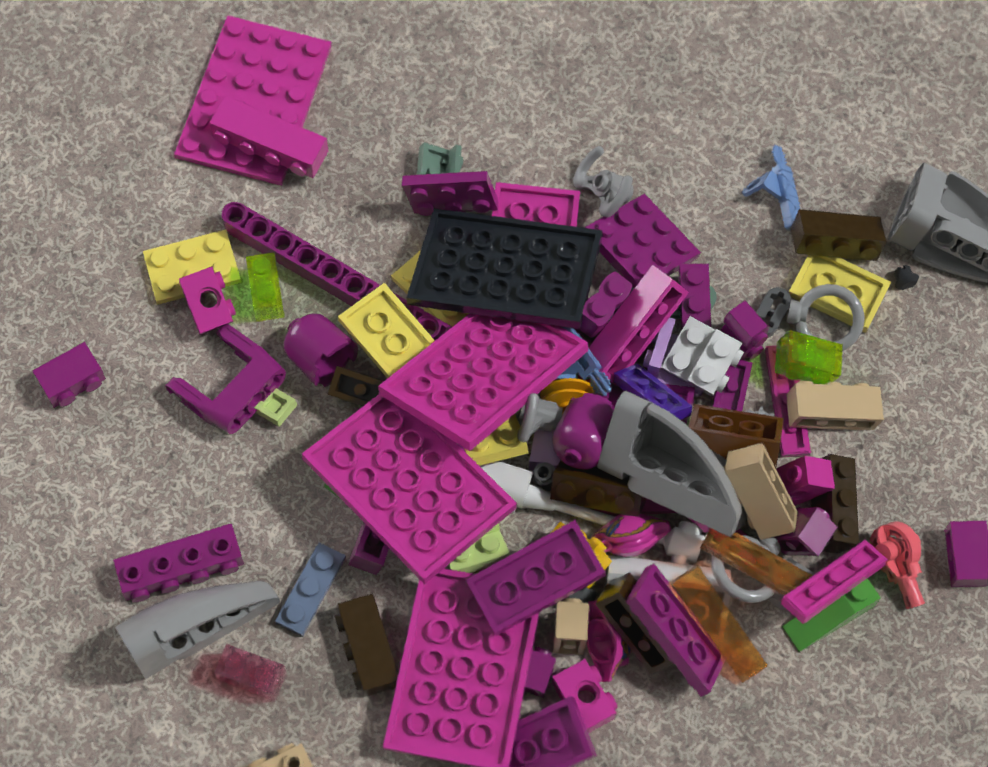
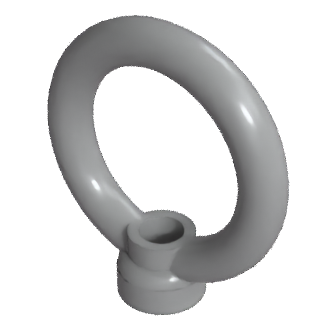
M834 284L814 287L805 293L800 301L791 300L787 323L795 324L797 334L804 344L817 352L827 354L838 353L851 347L860 337L865 322L864 310L856 295L847 288ZM835 296L844 300L849 305L853 315V323L850 331L842 339L834 342H824L815 338L808 330L806 324L808 308L818 298Z
M734 535L722 540L714 549L711 558L712 572L717 583L728 595L737 600L748 603H758L767 600L776 592L781 580V570L776 558L781 551L780 544L774 537L762 540L759 538L757 540L745 535ZM737 547L748 548L752 550L756 560L766 563L769 576L764 587L758 590H746L740 588L729 579L724 569V557L729 550Z

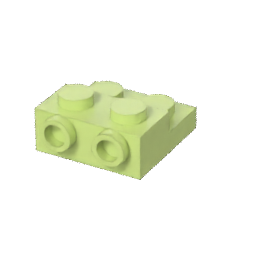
M499 523L448 564V568L450 570L473 573L486 569L510 556V552L500 532Z

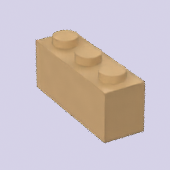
M800 381L795 383L786 394L789 427L875 430L884 420L880 387L869 386L867 383L849 386L841 385L839 382L813 384L812 381Z
M763 443L728 452L726 465L723 468L734 487L740 505L744 507L747 513L750 527L756 530L760 539L795 532L798 511Z

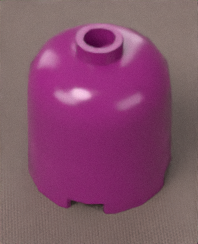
M317 313L307 314L293 320L288 326L284 339L286 355L315 386H318V384H322L324 387L331 385L336 367L343 368L350 359L354 362L359 351L356 342L329 319Z
M584 393L582 397L570 399L552 436L553 450L564 464L579 470L592 469L598 466L614 412L610 408L612 402L608 399L592 393Z

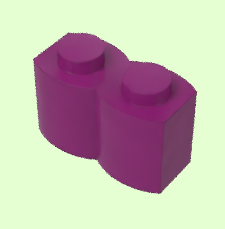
M616 271L605 277L594 295L584 305L583 320L579 330L590 338L599 334L628 297L632 283Z
M744 300L727 313L721 332L742 343L740 350L744 352L741 357L742 360L747 357L752 360L764 350L762 345L768 339L767 332L769 326Z

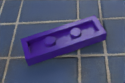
M638 363L614 372V383L622 390L658 405L680 420L691 416L692 405Z

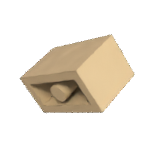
M566 598L563 602H557L554 621L553 653L584 655L588 634V603H582V600L576 598Z

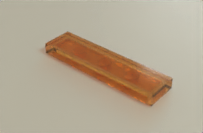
M709 527L700 546V549L784 596L813 576L736 532L729 537Z
M698 564L672 581L673 586L742 683L768 667L763 656Z

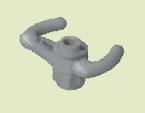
M597 146L581 161L574 175L573 184L576 189L593 191L601 200L600 214L609 218L620 209L622 204L627 203L631 199L634 191L633 179L629 175L623 177L607 169L601 171L596 176H586L591 165L604 154L603 147Z
M531 393L528 396L527 403L515 413L521 427L517 434L518 440L520 442H527L529 437L538 429L549 432L552 429L555 430L562 417V407L557 406L556 402L539 399L537 394Z

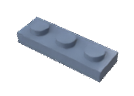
M318 543L275 623L303 637L344 563L346 555Z

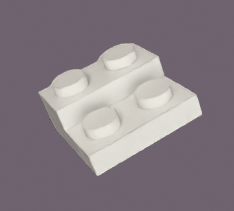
M690 316L662 364L661 369L713 397L715 391L721 393L727 384L729 377L725 374L729 366L732 365L736 368L744 353L740 350L742 343Z

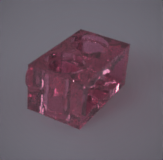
M226 644L214 672L218 681L276 702L287 675L285 665Z

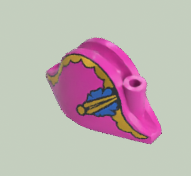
M641 513L639 517L620 514L592 536L596 537L606 546L607 549L604 552L609 551L614 555L622 557H635L642 555L671 531L669 521Z
M588 601V651L601 675L602 682H610L617 668L629 663V655L632 650L595 604L597 601Z

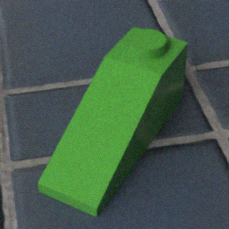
M867 578L806 623L802 624L795 617L783 625L782 628L798 652H801L874 608L881 597Z

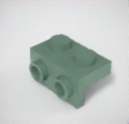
M424 142L419 147L417 175L459 173L463 165V157L461 156L462 146L456 144L450 150Z

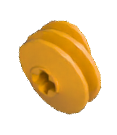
M564 378L552 381L540 392V397L542 400L556 402L557 406L562 407L563 415L571 398H579L584 393H592L593 387L585 380Z

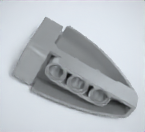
M923 162L903 197L893 221L888 240L913 251L912 258L914 260L958 276L988 282V194L954 171L947 175V173Z
M624 391L616 403L599 458L598 469L621 480H625L630 476L627 485L631 491L731 537L736 531L742 509L734 487L716 456L691 428L669 411L637 395Z
M264 581L212 586L177 594L149 606L116 625L115 628L143 676L147 679L176 660L190 657L279 604L280 600L272 586ZM241 609V612L237 616L231 617L226 615L227 613ZM208 621L214 623V627L210 632L203 633L199 631L202 624ZM179 637L187 639V643L183 648L175 649L172 647L175 639Z

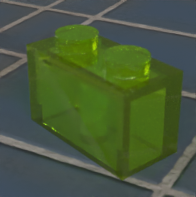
M275 253L247 256L246 263L256 322L285 318Z
M789 330L777 341L775 373L785 375L791 380L812 381L813 384L834 382L841 376L843 344Z

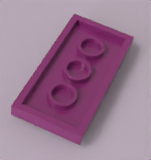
M576 520L471 576L466 579V582L497 636L605 577L606 573Z
M653 563L644 568L626 602L632 613L638 616L648 629L650 636L666 652L669 660L685 676L687 683L702 697L711 693L727 656Z

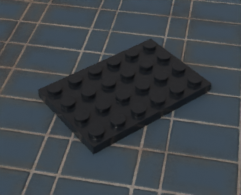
M434 208L406 297L407 305L580 329L583 320V309L588 300L603 232L602 230Z

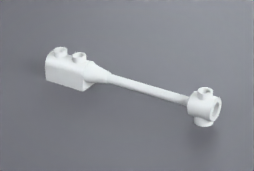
M500 461L480 465L517 502V508L556 510L603 526L615 518V516L584 506L551 500L550 492L532 484L533 472ZM680 521L678 527L675 526L657 543L664 545L666 555L672 557L671 563L696 564L704 539V535H701L703 530L696 524Z

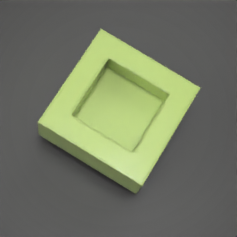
M276 388L264 402L260 401L254 408L257 409L256 413L280 427L296 408L297 402L294 398Z

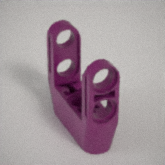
M225 324L219 328L217 335L235 350V355L248 363L213 401L182 378L172 377L165 385V388L170 394L174 393L181 398L183 405L208 424L229 434H234L257 411L254 407L260 401L264 402L276 388L278 389L286 377V371L262 347L231 325Z

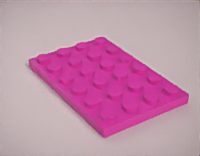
M227 15L176 147L174 157L282 186L288 170L287 167L272 165L265 158L255 154L248 155L234 145L221 144L212 137L210 121L223 98L227 96L303 128L328 59L332 42Z
M468 314L378 386L379 395L471 451L527 403L528 396L531 393L538 394L587 353L588 342L560 326Z
M377 395L302 453V459L423 584L427 583L517 509V502L453 440L381 395Z
M442 569L425 584L419 579L383 749L471 767H510L540 612L496 636L466 582V579L475 574Z

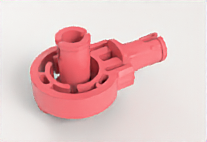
M894 521L879 526L873 531L869 543L887 558L885 566L880 570L886 573L889 582L898 584L906 609L925 604L916 580L917 574L922 572L918 563L921 557V541L919 536L912 528L902 522Z

